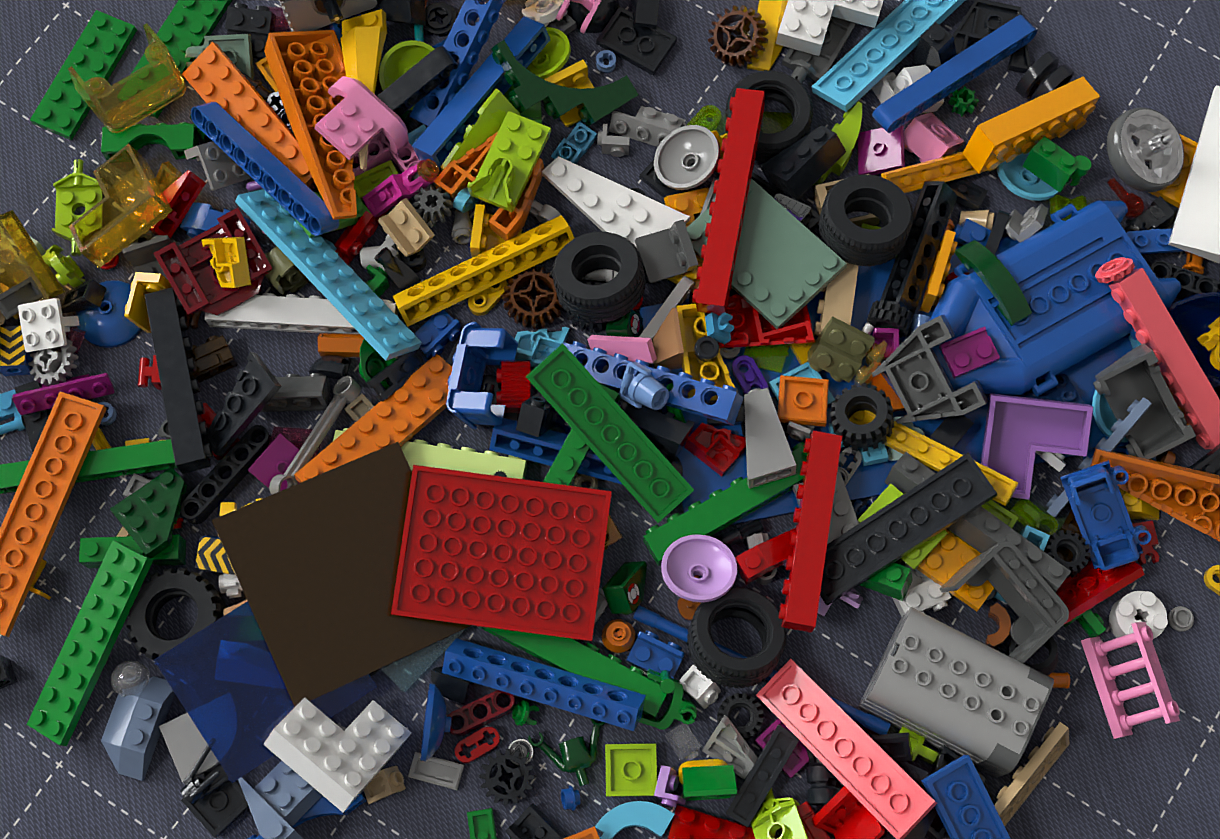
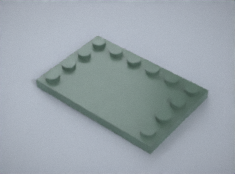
M751 179L731 287L776 329H780L847 267V263ZM710 207L687 227L694 252L700 258L702 245H707L708 237H705L706 224L711 223L712 216L709 215Z

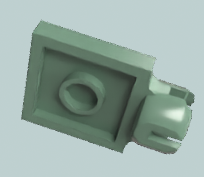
M251 34L204 36L205 41L202 46H191L186 50L185 58H197L211 42H214L237 68L254 80ZM186 62L187 68H188L193 62Z

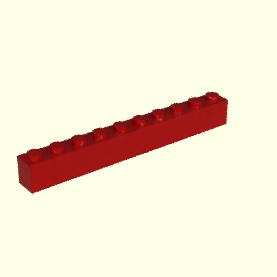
M737 88L735 97L730 99L729 109L732 111V115L727 117L726 120L728 135L727 138H723L721 151L724 152L723 159H719L717 168L720 177L719 180L714 182L713 194H716L715 202L711 201L709 215L712 216L711 223L706 224L705 237H708L707 245L703 244L701 250V259H704L703 266L698 267L697 281H699L698 289L694 288L692 302L696 303L697 312H712L718 315L727 312L765 108L764 91Z

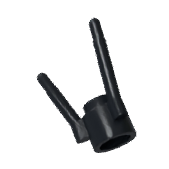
M215 738L210 740L189 775L183 780L185 786L180 792L193 805L200 799H205L211 792L240 773V769H236L210 787L208 786L220 776V771H216L206 781L200 777L194 779V776L216 742Z

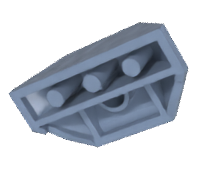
M153 676L118 693L101 739L118 774L144 781L161 734L159 726L165 723L178 683Z

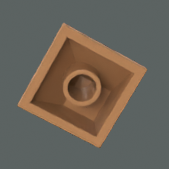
M677 307L670 310L652 339L657 359L649 364H653L655 369H657V366H663L670 370L682 368L684 351Z

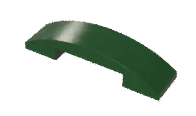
M975 240L955 250L954 253L969 271L973 268L998 300L999 305L997 308L1011 326L1031 316V309L1020 287L1006 267L990 250Z

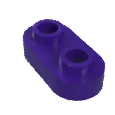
M742 355L734 360L732 374L744 395L748 394L752 387L768 388L765 378L751 357ZM741 367H746L748 371L746 373H742L739 369Z

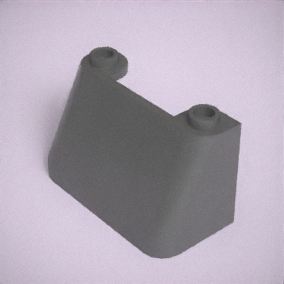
M1143 343L1095 375L1096 381L1093 382V385L1099 395L1104 394L1117 421L1119 418L1124 421L1130 414L1127 409L1136 399L1140 402L1144 397L1152 403L1147 412L1125 436L1129 443L1125 445L1129 455L1151 459L1196 435L1191 425H1186L1187 422L1184 414L1178 408L1160 372L1161 369L1156 363L1158 359L1153 350Z

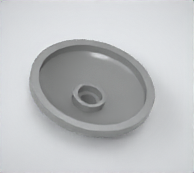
M687 125L672 131L662 140L655 153L654 169L657 177L667 187L676 190H687L699 186L713 174L720 159L719 142L710 130L699 125Z

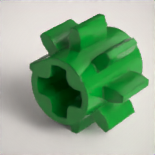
M966 86L960 91H954L953 97H950L948 104L953 105L952 113L956 112L961 117L967 112L973 114L974 107L979 102V99L974 98L976 91H971Z

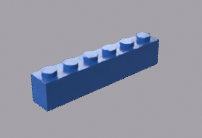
M503 418L501 425L494 426L489 450L552 466L568 434L548 430L541 436L536 437L516 430L518 422ZM590 449L577 473L622 484Z

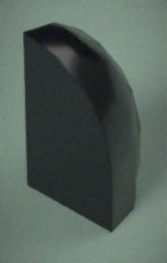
M338 355L323 356L312 364L309 374L320 373L328 378L340 380L347 376L351 359Z
M443 666L432 669V683L439 688L442 696L451 701L465 704L469 697L467 695L469 684L473 685L474 682L442 673Z

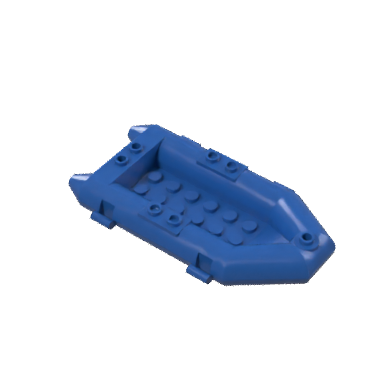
M1097 200L1078 211L1073 204H1069L1050 215L1055 224L996 256L1020 287L1032 312L1031 316L1013 326L1009 324L998 310V300L975 271L969 275L963 274L968 271L963 263L953 268L955 275L958 277L948 282L930 320L945 314L955 334L954 337L932 347L954 391L978 380L986 395L990 393L1022 395L1032 389L1035 396L1038 397L1058 385L1055 375L1129 333L1133 340H1137L1134 328L1126 321L1123 315L1124 311L1111 295V289L1108 285L1114 281L1099 283L1095 277L1098 269L1113 259L1121 257L1131 258L1135 266L1134 269L1143 268L1169 311L1181 290V284L1176 278H1157L1120 224L1128 212V208L1123 201ZM1072 214L1070 219L1066 221L1061 220L1066 216ZM985 326L986 332L990 336L1000 359L954 379L939 346ZM1040 379L1046 380L1037 386L1036 381Z

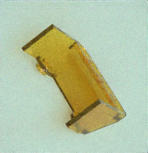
M147 23L143 27L149 44L145 49V56L149 64L112 86L101 77H94L84 82L72 66L68 68L75 89L104 126L114 133L126 130L183 96L187 89L185 80L169 50Z

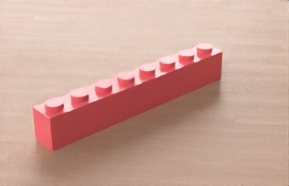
M1134 269L1130 274L1108 285L1111 289V295L1124 311L1123 315L1126 321L1134 328L1137 340L1153 350L1158 359L1156 363L1161 369L1160 372L1177 406L1181 408L1187 424H1190L1195 432L1198 444L1204 449H1214L1220 444V399L1144 269Z

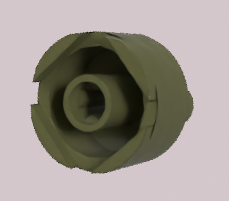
M277 246L270 252L265 253L273 268L265 277L279 293L286 294L285 291L294 293L310 281Z

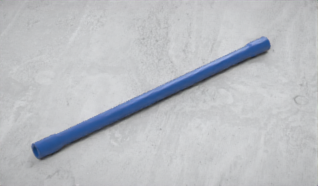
M638 606L633 619L687 642L688 629L661 617L645 607ZM714 642L722 652L731 657L747 658ZM773 670L765 680L770 681L778 671ZM831 697L856 723L879 735L887 734L891 723Z

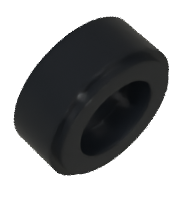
M709 336L699 338L694 348L696 357L703 362L714 360L719 352L718 342Z

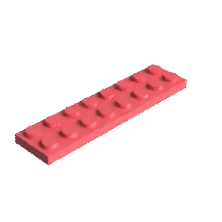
M791 658L756 694L896 839H904L937 804Z

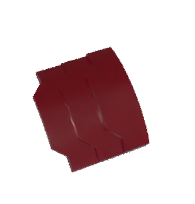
M239 208L217 218L220 224L178 246L173 242L153 253L188 315L203 311L219 316L260 293L263 277L273 270ZM244 237L251 285L237 288L221 287L216 271L210 263L213 255L209 246L203 247L202 239Z

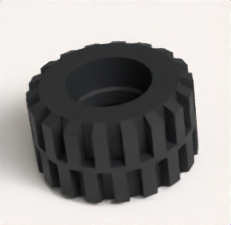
M854 384L851 385L850 390L847 388L843 389L842 395L837 394L835 403L832 402V412L830 414L834 434L842 436L843 446L848 448L851 445L854 451L863 448L864 452L868 451V447H873V449L879 448L878 443L884 444L887 441L886 436H891L892 428H894L893 408L889 397H886L882 389L878 392L877 387L874 385L868 388L867 384H862L861 387H857ZM866 410L876 415L870 423L864 425L854 424L849 421V418L857 411Z

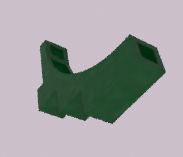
M505 40L499 42L491 49L494 61L502 66L507 82L515 88L508 93L510 96L509 101L520 114L543 100L545 111L554 120L577 106L579 117L589 126L639 95L627 75L601 87L585 89L568 88L548 82L527 70L516 60Z

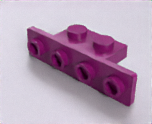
M108 373L94 376L86 374L66 379L64 383L59 382V384L51 386L42 385V388L13 394L12 400L19 414L25 415L53 408L59 392L89 400L114 394L115 389Z

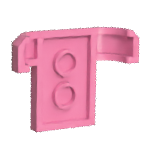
M343 76L328 89V93L333 98L341 95L344 99L315 125V130L348 160L352 159L381 131L389 140V148L395 154L408 144V130L402 119L359 80Z

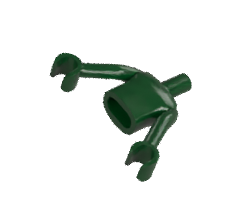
M591 718L593 729L589 751L586 747L584 736L559 743L562 759L544 742V737L540 732L541 740L537 744L531 741L529 735V743L533 747H539L561 771L576 773L580 787L590 784L585 769L589 768L596 760L600 729L604 726L605 722L596 723Z

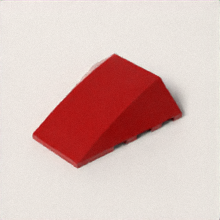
M735 294L729 297L726 313L733 316L729 320V324L733 325L734 329L730 332L731 341L726 344L718 342L719 348L815 343L807 304L782 328L776 329L740 295Z

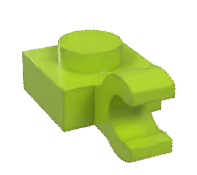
M902 726L899 733H909L913 753L912 762L916 756H919L922 760L932 765L938 753L922 745L926 738Z

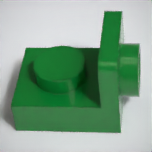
M369 264L366 269L373 279L368 280L366 284L380 298L390 287L387 280L388 275L380 267L375 269Z

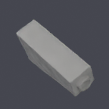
M756 388L749 391L748 394L744 395L747 485L750 489L795 475L796 463L768 388Z

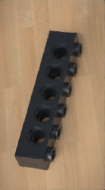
M945 181L924 182L913 211V222L908 239L902 251H900L895 259L880 301L884 300L886 303L891 301L892 304H900V307L907 308L906 311H911L913 315L915 314L958 197Z

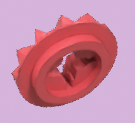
M1121 257L1108 261L1098 269L1095 277L1099 283L1115 282L1131 273L1135 268L1133 260Z

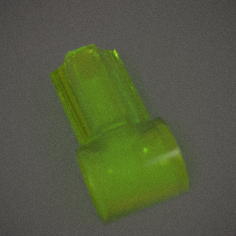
M1020 498L1009 511L1016 515L1018 521L1024 526L1028 525L1042 531L1039 525H1047L1050 528V532L1046 534L1050 536L1058 529V522L1055 517L1045 514L1029 499Z

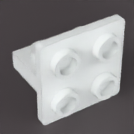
M59 298L18 305L26 352L66 346L65 332H70V327L79 326L78 316H62Z

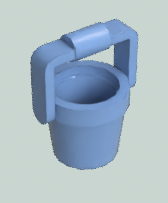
M638 362L627 364L621 383V399L637 408H642V405L651 409L659 410L666 404L669 398V391L651 375L652 371ZM635 369L641 372L633 379Z

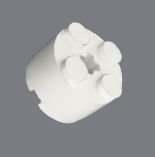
M1134 591L1119 599L1112 606L1108 619L1109 627L1116 638L1134 633L1131 624L1136 622H1146V625L1152 630L1153 637H1158L1168 624L1167 613L1163 603L1149 591ZM1134 616H1139L1140 620L1136 621Z

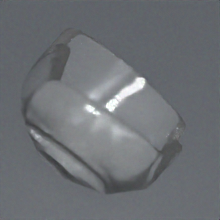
M129 660L122 662L111 674L113 692H117L121 697H125L126 695H135L143 691L149 683V670L145 665L137 661Z

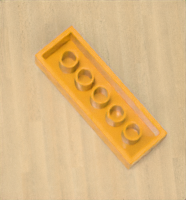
M1084 77L1076 79L979 124L962 154L978 174L986 170L992 171L1005 161L1009 163L1022 153L1028 154L1044 136L1049 140L1055 137L1061 138L1070 130H1078L1083 127L1087 122V116L1095 110V104L1100 95Z

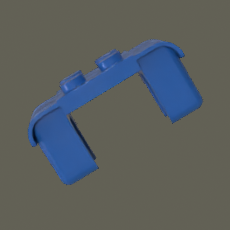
M477 322L468 323L461 331L459 344H457L456 353L453 355V367L448 378L449 391L446 400L448 410L474 430L477 429L476 425L498 426L502 424L506 405L492 404L494 394L480 392L485 365H501V361L514 362L518 348V342L505 329L482 328Z
M1108 460L1061 476L1060 479L1081 535L1086 540L1085 545H1089L1088 553H1090L1094 569L1100 568L1106 571L1138 560L1139 554L1143 553L1140 544H1148L1151 541V534L1145 526L1138 525L1133 527L1118 487V484H1125L1129 479L1125 468L1122 466L1111 468ZM1120 472H1123V473H1124L1122 477H1120V478H1117V477H1116V475H1117L1118 473H1120ZM1140 533H1146L1145 536L1138 537Z

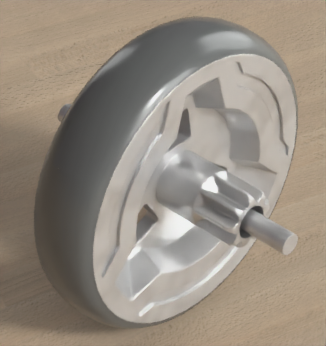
M1133 108L1122 113L1112 123L1107 136V153L1111 166L1124 183L1138 191L1157 192L1167 188L1178 178L1184 164V147L1176 127L1165 115L1151 108ZM1131 137L1137 140L1136 145L1133 143ZM1145 161H1149V169L1145 165Z

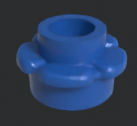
M571 785L567 789H561V802L564 810L571 809L575 811L576 805H580L579 791L574 790Z

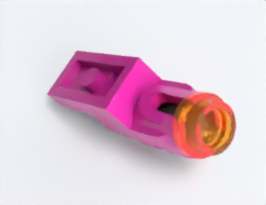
M427 159L421 160L402 174H392L363 197L368 210L376 218L391 207L396 206L401 200L406 198L409 200L420 193L421 188H427L437 179L439 168L433 160Z

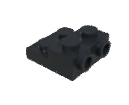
M234 3V7L228 6L225 24L227 35L251 34L253 58L263 59L266 57L264 50L268 34L274 33L276 15L270 11V8L265 6H256L255 10L248 9V5Z

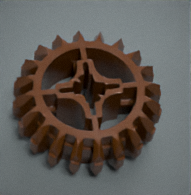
M733 5L732 12L726 8L724 9V16L717 14L718 19H720L718 22L711 21L715 29L708 30L709 34L713 36L708 39V42L713 44L710 50L713 53L716 52L715 57L718 60L721 59L723 64L729 63L731 67H735L738 63L740 67H743L745 60L748 64H752L751 58L754 56L756 59H759L760 56L757 52L759 50L761 52L765 51L762 44L768 43V39L763 36L769 34V31L764 28L767 23L761 20L762 16L760 13L755 14L753 8L747 10V7L744 5L740 9ZM738 21V23L735 26H729L733 22ZM751 23L754 28L753 40L748 37ZM724 33L728 35V41L726 43L728 46L726 47V49L723 46ZM731 33L735 35H741L745 38V40L742 38H735ZM748 46L745 50L738 52L741 47Z
M533 266L532 272L525 270L522 275L520 273L516 274V279L509 278L508 284L510 286H504L506 294H503L502 298L506 302L504 303V309L509 310V318L515 317L514 322L516 324L523 321V327L526 328L529 323H532V328L536 329V324L541 323V326L544 328L546 326L545 321L553 324V316L560 317L561 313L559 310L564 308L561 306L556 293L552 271L546 275L544 267L540 272H537L536 267ZM530 284V286L526 290H520L524 286ZM538 284L548 287L551 292L540 289ZM534 290H535V292H536V300H535V305L533 306V300H531V299H532L533 296H534ZM517 303L528 306L531 312L521 309ZM550 303V305L547 308H545L542 311H539L540 307H542L543 305H548Z

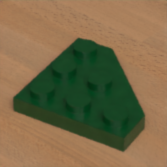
M170 467L110 508L113 515L150 559L171 545L173 538L171 533L174 524H177L181 510V498L186 493L187 485L174 468Z

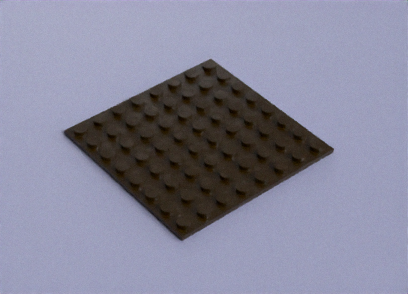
M399 442L212 520L294 707L304 698L308 701L316 699L472 626L391 615L412 471Z

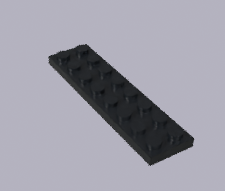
M969 453L955 460L827 544L820 596L827 606L997 496V492Z

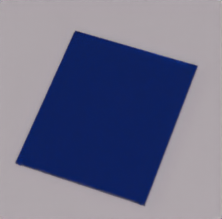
M247 601L154 660L155 665L158 666L232 783L275 755L263 744L272 730L295 708ZM367 674L310 702L328 718H331L377 686L370 675Z

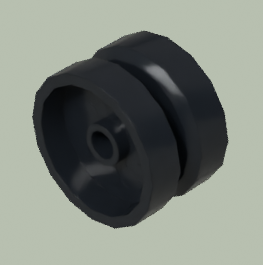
M1049 51L1042 55L1027 70L1018 82L1015 90L1023 98L1032 95L1031 100L1068 84L1073 78L1074 72L1067 65L1057 68L1059 59Z

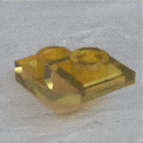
M885 341L879 345L877 343L873 344L867 352L866 364L868 367L864 365L855 374L854 384L857 387H861L862 384L868 385L874 378L872 373L883 363L887 351V343Z

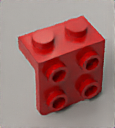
M845 786L812 818L817 827L834 834L835 839H879L885 832L884 826Z

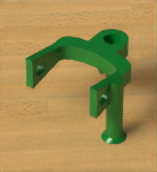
M649 668L647 671L648 678L661 682V691L666 694L673 692V696L667 711L660 719H653L642 714L639 722L661 730L668 728L673 719L682 721L684 724H692L697 716V709L693 702L682 698V683L671 678L667 670L659 673ZM685 712H691L689 715L683 714Z

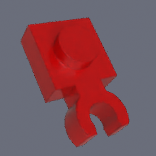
M1153 520L1133 523V527L1138 525L1145 526L1151 534V541L1148 544H1140L1143 553L1139 554L1138 563L1140 566L1146 564L1145 555H1149L1152 558L1153 564L1159 562V555L1153 549V546L1159 544ZM1140 533L1138 537H1143L1146 533Z

